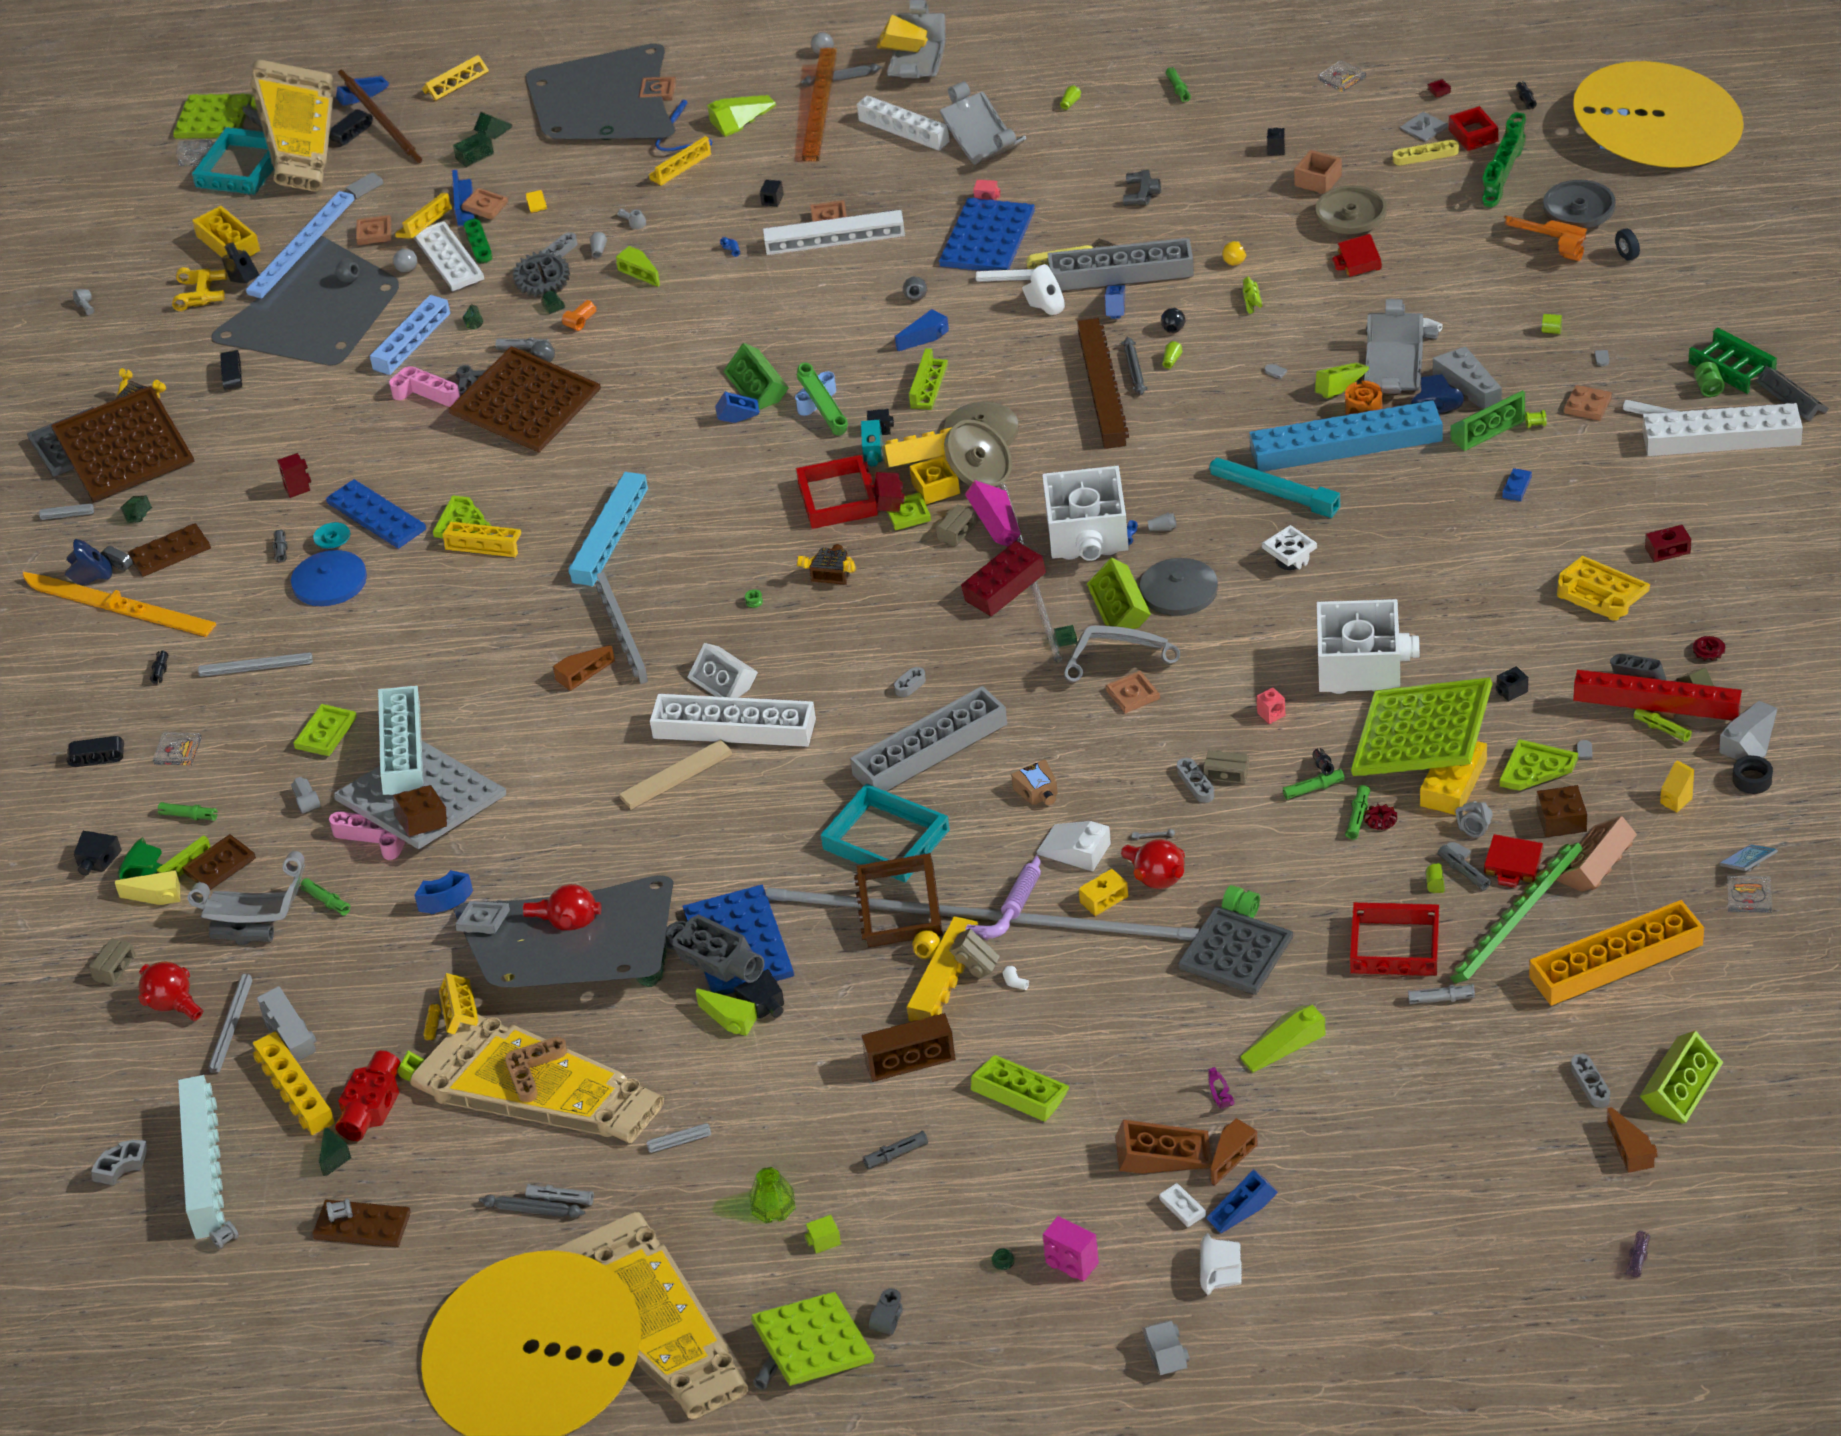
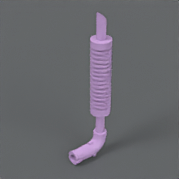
M1035 855L1032 863L1024 865L1001 908L1002 919L998 920L993 926L967 925L966 930L970 928L981 939H985V941L999 937L1008 930L1010 920L1018 918L1041 874L1039 868L1041 862L1038 856Z

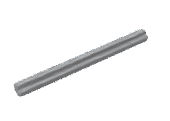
M311 652L200 665L198 673L200 677L305 665L313 663V656Z
M242 974L239 979L208 1066L210 1073L218 1074L222 1068L252 983V978L249 974Z

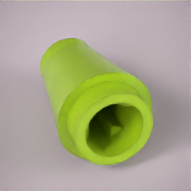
M1074 85L1067 87L1060 107L1068 110L1080 99L1081 90Z
M1171 341L1165 346L1162 362L1165 368L1171 369L1183 352L1181 344Z

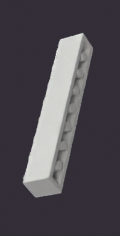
M901 210L763 229L767 255L905 236Z

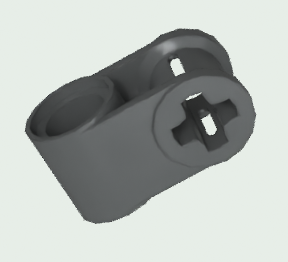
M889 1288L881 1293L879 1301L870 1317V1329L891 1335L894 1334L903 1311L902 1304L900 1303L901 1295L898 1290Z

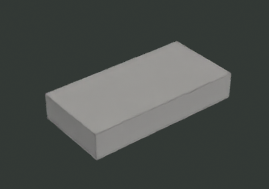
M372 172L345 187L346 192L353 194L354 198L357 199L382 185L383 180Z

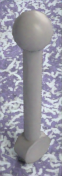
M1173 829L1165 832L1144 834L1134 832L1131 836L1132 840L1137 841L1140 838L1167 835L1173 837L1175 832Z

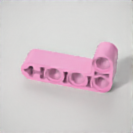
M412 366L403 368L389 381L392 397L395 400H403L414 392L450 407L460 398L457 384Z
M335 812L329 817L330 826L335 838L379 843L382 856L387 860L397 858L405 844L404 840L360 814Z

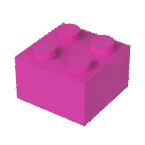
M1057 1216L1043 1233L1045 1261L1050 1267L1057 1268L1067 1273L1070 1277L1084 1282L1099 1264L1096 1234L1060 1216Z

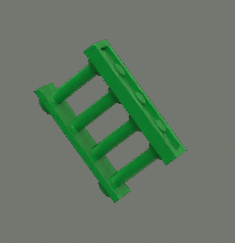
M1719 327L1713 330V342L1705 349L1699 351L1693 347L1689 348V364L1695 367L1704 362L1716 364L1723 381L1746 394L1750 392V380L1763 372L1766 366L1775 370L1777 367L1776 357ZM1717 348L1724 351V353L1716 359L1708 356ZM1732 356L1740 359L1731 367L1723 363ZM1746 364L1755 367L1745 375L1738 371Z

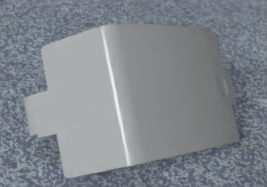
M910 0V13H897L895 16L927 30L926 38L928 40L925 47H921L919 52L894 50L887 70V76H901V78L936 76L941 65L946 42L945 14L928 13L926 0Z
M965 81L948 88V94L953 104L941 109L940 114L952 135L974 165L1015 148L1026 140L1025 135L1016 139L1013 130L1006 128L984 92L968 97L970 89Z
M1386 299L1385 313H1368L1366 366H1369V370L1365 373L1364 381L1378 384L1382 394H1401V390H1420L1423 353V314L1405 313L1403 299Z
M1089 626L1081 634L1063 674L1064 678L1071 683L1077 682L1082 677L1083 670L1076 663V659L1086 646L1089 638L1126 641L1155 648L1163 647L1161 659L1168 665L1175 663L1180 658V650L1168 643V639L1144 631L1113 626ZM1167 650L1175 652L1174 660L1167 659L1165 655ZM1070 668H1075L1078 671L1077 678H1071L1068 675Z
M292 851L287 855L283 863L284 872L294 877L293 883L290 884L287 891L273 893L214 891L210 899H208L210 895L209 887L205 883L199 882L194 884L189 892L188 902L194 907L204 909L201 917L206 919L239 923L282 920L286 917L298 893L305 868L304 856L298 851ZM289 861H295L298 866L291 865ZM195 892L201 893L203 897L196 896Z

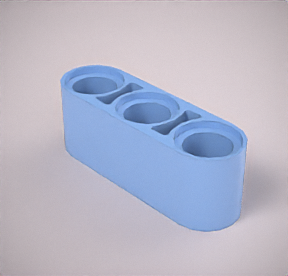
M829 371L820 373L818 375L819 379L832 396L836 392L834 373ZM804 388L796 394L795 400L798 414L802 416L810 415L817 409Z

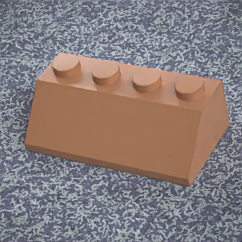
M1623 816L1594 825L1580 843L1583 848L1582 851L1555 881L1581 892L1588 889H1596L1601 885V879L1612 871L1611 867L1622 858L1621 854L1632 846V840L1637 834Z

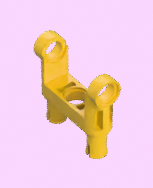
M182 267L177 270L176 279L179 283L185 285L197 284L196 292L180 293L174 296L172 307L175 310L184 311L187 307L224 301V291L210 292V284L216 280H227L225 269L211 271L209 268L190 270L189 268ZM187 274L188 278L184 279L181 278L179 275ZM182 300L185 304L178 305L176 301Z

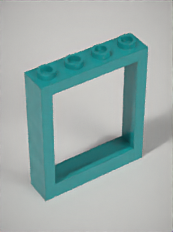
M226 127L192 173L195 187L256 195L274 170L269 149L249 177L210 172L229 145L268 149L264 132Z
M865 784L861 790L857 791L854 798L845 805L840 814L834 817L832 823L822 831L821 841L823 850L863 865L890 860L841 840L869 806L928 828L904 857L931 853L950 831L947 815ZM913 873L890 877L906 883Z

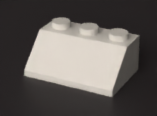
M704 643L687 678L716 697L739 698L750 690L758 672L719 646Z

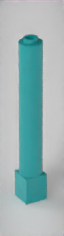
M1219 457L1212 460L1209 465V470L1213 476L1311 507V512L1331 519L1341 507L1340 493L1321 486L1318 489H1314Z

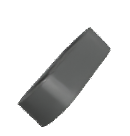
M107 546L101 551V554L109 560L112 566L122 571H126L133 564L131 558L125 552L112 546Z

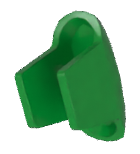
M143 837L137 840L119 867V880L157 874V869L163 865L157 863L162 854L161 849L146 844Z

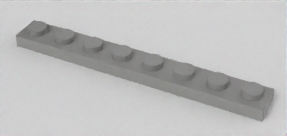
M598 573V582H595L597 592L602 593L600 597L602 604L607 605L605 609L608 617L612 616L610 618L613 629L617 628L615 631L618 641L622 640L621 647L624 653L627 652L628 664L633 665L631 666L634 678L638 677L640 684L648 682L646 668L605 573Z

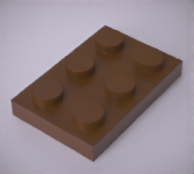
M229 834L184 865L182 869L193 881L205 883L211 890L256 859V856L252 850Z

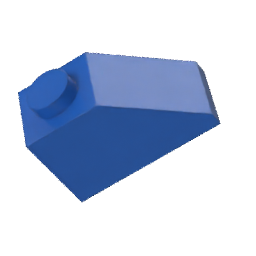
M724 392L715 406L717 419L731 423L757 416L760 413L756 399L729 392Z

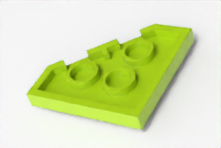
M452 495L433 530V535L436 538H443V533L450 522L491 526V524L484 519V515L474 506L470 497Z
M1519 739L1500 778L1499 786L1520 791L1572 773L1578 761V753Z

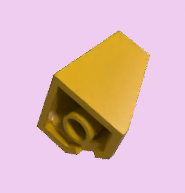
M891 14L878 39L876 48L919 52L920 48L925 47L927 43V30Z

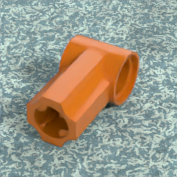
M586 300L573 312L570 310L566 311L562 316V324L576 331L582 330L585 321L597 312L596 306L592 301Z

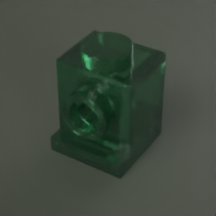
M147 495L133 496L120 508L127 523H136L143 521L142 518L147 515L152 506Z

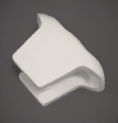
M1047 265L1038 266L1032 272L1031 283L1022 287L1030 306L1042 308L1049 315L1059 314L1065 307L1059 284Z
M1208 1233L1204 1235L1200 1242V1285L1203 1291L1209 1295L1215 1288L1240 1285V1243L1215 1240Z

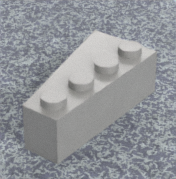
M1467 347L1459 348L1433 358V375L1442 374L1449 385L1454 386L1462 394L1467 395L1468 400L1481 409L1502 400L1501 386Z

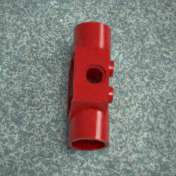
M384 1050L376 1051L367 1067L357 1068L353 1072L338 1100L342 1114L335 1128L343 1138L350 1141H361L368 1128L382 1126L399 1095L395 1077L401 1062L394 1054Z

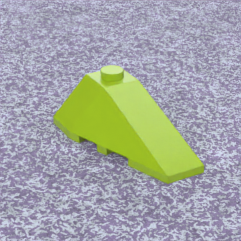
M769 95L716 100L707 105L709 120L726 137L741 131L744 128L743 125L755 121L754 118L756 116L765 114L776 106V102Z
M1313 1004L1302 1005L1282 1015L1240 1057L1241 1061L1254 1073L1326 1035L1325 1017Z

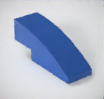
M382 76L354 79L370 98L389 86V83ZM337 86L336 99L343 106L360 102L347 86Z

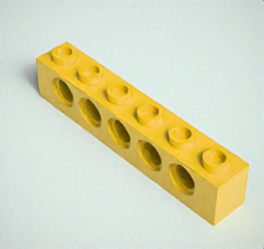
M276 1031L252 1042L255 1049L252 1052L254 1059L257 1063H262L263 1072L267 1077L271 1076L270 1079L276 1090L280 1089L283 1101L285 1103L289 1102L292 1114L299 1116L298 1120L303 1129L307 1128L310 1134L314 1135L335 1124L331 1109Z

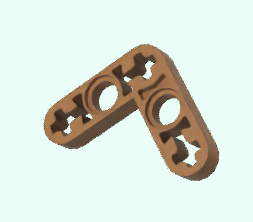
M554 1037L513 1050L506 1055L505 1061L518 1098L522 1102H531L538 1095L536 1084L529 1068L564 1057L567 1053V1046L563 1038ZM534 1052L542 1053L538 1057L531 1056ZM514 1060L519 1062V1066H515ZM519 1074H527L523 1079L516 1078ZM525 1086L528 1087V1093L524 1091Z

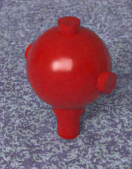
M1151 840L1137 848L1125 845L1121 850V856L1133 863L1135 878L1150 888H1169L1176 884L1184 874L1185 853L1181 848H1178L1168 840Z
M577 884L560 886L550 895L549 899L524 903L523 905L524 917L542 918V920H549L555 928L560 930L583 928L589 925L596 915L601 914V902H596L589 890Z
M168 961L142 966L139 971L141 977L139 980L140 995L138 999L143 1006H149L154 1010L162 1012L175 1009L177 1012L187 1015L192 1021H197L202 1016L203 1009L194 1003L193 997L189 994L190 973L185 967L181 968L179 965Z

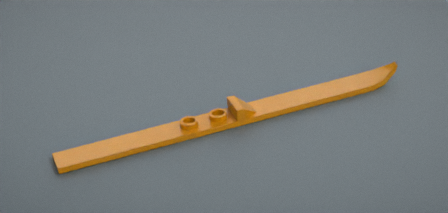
M23 572L22 574L29 586L37 591L207 637L216 626V622L121 597L118 590L110 594L44 575Z

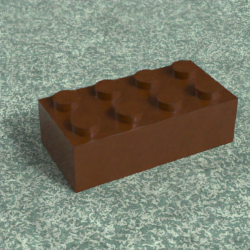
M945 1013L861 1035L865 1063L872 1082L956 1060L952 1030Z

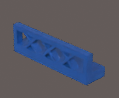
M452 170L454 208L458 226H464L466 221L475 219L473 213L462 210V204L473 193L472 180H459L458 171Z

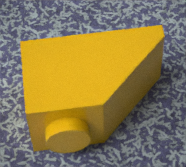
M1678 760L1674 763L1661 788L1660 803L1678 813L1693 799V768Z

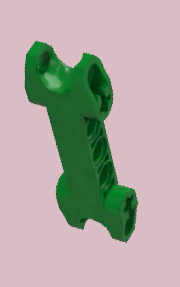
M1515 112L1510 115L1506 122L1505 134L1493 160L1487 164L1483 175L1485 189L1482 197V203L1486 207H1494L1500 202L1503 196L1504 184L1516 157H1519L1523 151L1526 141V135L1524 134L1526 115L1524 113ZM1520 118L1522 120L1521 122H1514V119ZM1488 197H1489V198L1494 197L1495 200H1493V201H1487V198H1488Z

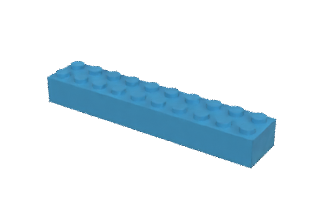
M1425 401L1249 432L1250 450L1257 470L1265 472L1443 441V423L1434 401Z

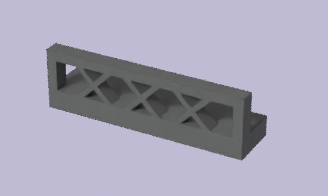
M1768 366L1765 367L1756 381L1783 403H1797L1799 415L1808 421L1812 420L1818 410L1826 413L1829 409L1784 374Z

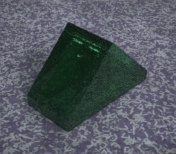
M324 1128L319 1164L323 1176H328L351 1159V1154L345 1141L329 1128Z

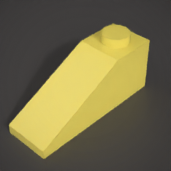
M176 870L115 880L120 898L156 905L180 902V883Z

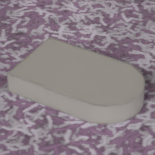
M1608 350L1595 351V359L1598 366L1604 367L1609 364Z
M1269 364L1265 367V373L1281 379L1287 373V369Z
M1581 740L1578 742V760H1592V743L1590 741Z
M1455 842L1447 844L1450 849L1457 854L1463 855L1464 858L1471 854V850Z

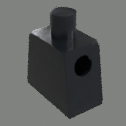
M233 242L224 246L227 254L222 257V262L230 282L248 283L260 275L245 250H237Z
M83 830L74 851L78 872L81 875L87 876L91 870L105 871L122 851L118 837Z
M769 969L763 971L756 981L752 983L744 982L734 988L736 999L755 1003L757 1018H763L768 1014L775 1018L782 1015L784 1011L782 1008L784 1005L783 992Z

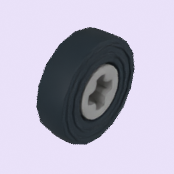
M1625 228L1615 234V244L1619 254L1626 261L1636 259L1640 254V245L1633 231Z

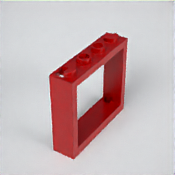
M861 455L796 468L797 481L811 529L878 516L874 497V485H871L873 484L871 473H867L869 472L867 461L863 462ZM860 472L868 497L867 500L815 509L808 486L809 482Z
M1353 902L1350 973L1437 976L1439 904ZM1360 923L1432 925L1431 958L1358 956Z

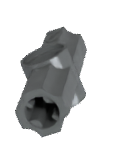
M211 921L209 936L210 939L235 940V943L238 945H246L251 941L272 942L274 926L273 924Z

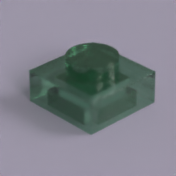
M1073 625L1054 628L1058 647L1077 644V636Z

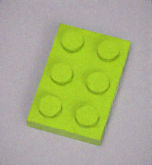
M321 704L295 740V749L330 757L357 718L356 711Z

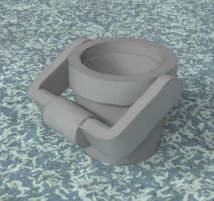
M1473 801L1465 803L1463 807L1456 809L1460 831H1464L1472 837H1481L1485 834L1493 818L1492 810L1485 802L1477 803ZM1462 811H1466V812L1469 811L1468 813H1466V814L1463 816V812H1462Z

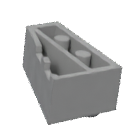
M280 986L257 997L265 1026L270 1033L276 1031L297 1062L316 1052L314 1045L316 1038L312 1031L307 1030L304 1021L298 1016Z

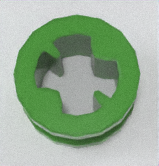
M752 589L746 592L745 599L748 607L757 608L762 605V593L759 590Z

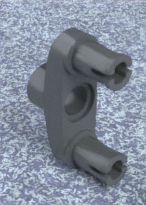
M1149 169L1141 170V172L1126 173L1127 184L1141 183L1140 192L1136 194L1123 195L1124 206L1148 205L1152 194H1161L1160 179H1151Z

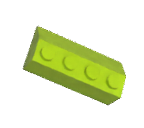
M1111 557L1087 583L1106 626L1137 629L1151 615L1128 565Z
M1696 1030L1677 1036L1639 1097L1654 1113L1684 1124L1717 1074L1723 1061Z

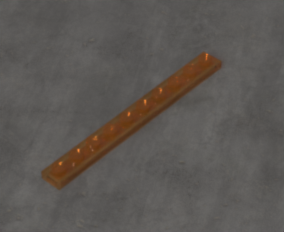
M820 48L802 151V161H819L837 58V48Z

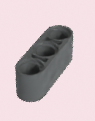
M1617 654L1610 659L1614 674L1666 680L1660 660L1628 654Z

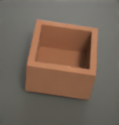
M1310 150L1294 168L1295 186L1318 193H1326L1342 176V158Z

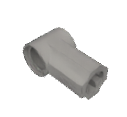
M302 777L294 779L291 787L296 796L301 814L320 808L318 796L315 790H312L308 780Z

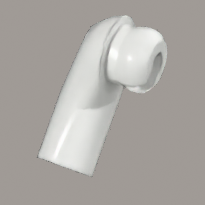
M1423 318V327L1437 328L1439 332L1442 330V323L1429 318Z
M1006 966L1003 970L1006 984L1010 987L1027 990L1029 980L1018 978L1017 970L1014 966Z

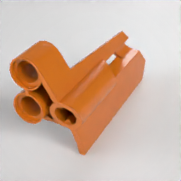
M1504 215L1503 218L1506 219L1505 225L1523 228L1559 238V254L1563 258L1575 261L1582 259L1584 246L1581 244L1586 239V228L1554 220L1546 224H1540Z

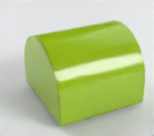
M1543 314L1542 333L1561 334L1562 315Z
M1440 863L1432 864L1425 871L1427 889L1431 893H1444L1445 885L1442 866Z
M407 1051L398 1068L399 1076L407 1081H411L413 1073L425 1059Z

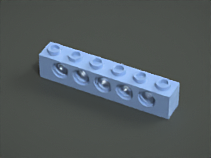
M429 295L370 355L373 370L391 375L450 314L448 301Z

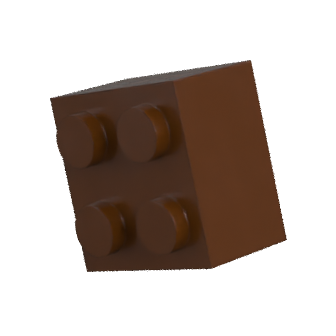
M432 785L422 786L393 795L394 815L408 837L447 827L446 806Z
M1578 785L1537 791L1536 809L1545 838L1587 832V811Z

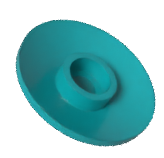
M332 522L319 527L314 532L313 540L317 546L331 549L345 544L349 540L351 533L347 525Z

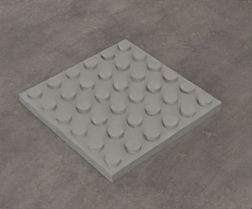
M422 741L423 786L432 785L446 806L447 827L408 837L394 815L393 795H383L380 766L335 792L334 797L336 801L415 848L420 849L506 796V788Z

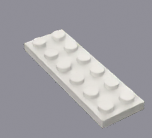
M445 221L425 228L414 237L452 291L484 280L482 271Z

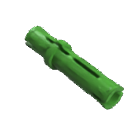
M1169 67L1165 73L1175 88V93L1179 95L1182 102H1188L1191 99V95L1187 90V85L1182 82L1176 69Z
M1340 768L1334 770L1330 775L1328 773L1327 775L1320 773L1314 778L1283 787V794L1285 799L1289 800L1317 789H1327L1332 784L1345 781V777Z
M1360 785L1357 788L1356 797L1351 804L1352 812L1345 835L1352 840L1359 837L1364 812L1368 808L1367 801L1370 788L1365 785Z
M160 802L158 805V809H162L158 810L159 815L188 817L197 821L200 819L215 821L218 814H213V812H218L216 808L201 807V805L197 804L188 806Z
M308 878L302 880L300 884L301 890L309 893L314 898L323 902L327 908L334 909L343 916L349 913L351 905L341 900L339 895L328 892Z

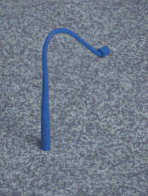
M683 99L670 118L672 123L676 121L688 104L686 100ZM658 138L655 144L656 148L661 151H676L692 145L662 148L659 146V143L663 138ZM709 139L710 146H712L711 139Z

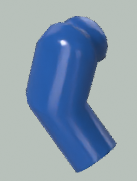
M727 237L721 238L720 244L722 247L730 250L734 257H738L740 249L737 241Z

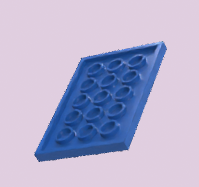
M968 198L941 255L939 265L941 267L978 271L1009 270L1034 214L1035 205Z
M763 884L683 905L687 922L690 918L699 914L744 935L751 950L763 957V971L769 969L776 981L794 977V970ZM704 972L710 992L721 995L735 993L734 988L746 982L737 977L725 982Z

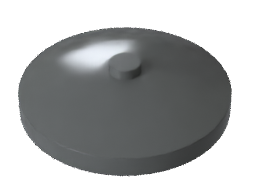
M1569 180L1559 183L1547 191L1543 200V209L1550 220L1582 228H1590L1600 225L1611 218L1615 212L1616 200L1613 192L1598 182Z
M1171 558L1158 562L1146 570L1140 580V592L1146 605L1152 610L1165 615L1183 616L1199 612L1214 601L1218 593V580L1215 572L1201 561L1190 558Z

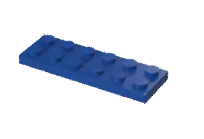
M355 479L326 497L327 504L398 549L427 530L425 523Z

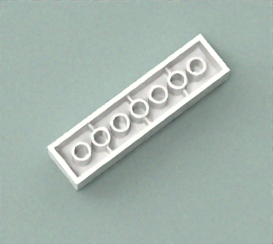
M1797 403L1643 414L1642 432L1647 456L1798 446L1802 443L1803 427Z
M658 694L650 725L653 738L711 742H717L721 739L723 742L809 747L816 716L814 703L811 701Z

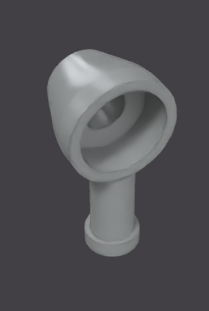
M622 208L619 209L618 216L629 220L631 228L641 229L646 225L645 216L640 210H633L630 214Z
M87 289L73 290L75 304L78 307L82 306L87 315L93 314L94 309L88 303L92 299L90 291Z

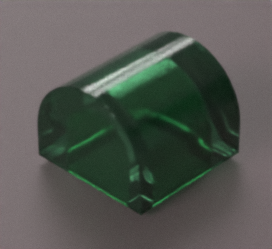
M554 291L546 292L542 296V306L549 314L565 308L564 302Z
M471 304L462 318L467 328L477 329L483 324V318L479 308Z

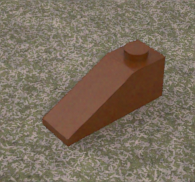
M608 645L567 656L553 666L555 680L569 691H572L615 661L612 646Z
M1612 1107L1607 1108V1125L1627 1172L1631 1173L1654 1168L1655 1158L1658 1157L1655 1144L1651 1145L1648 1136Z
M1237 1118L1223 1128L1210 1169L1212 1185L1215 1186L1258 1145L1257 1130Z

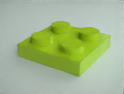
M920 492L905 496L904 504H901L899 512L887 511L895 530L931 521V515Z

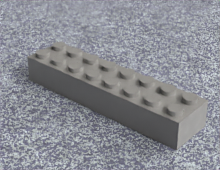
M1189 238L1048 253L1049 268L1055 276L1061 291L1194 276L1193 256Z
M981 686L851 757L852 774L863 786L869 784L888 791L1007 725L1006 707Z

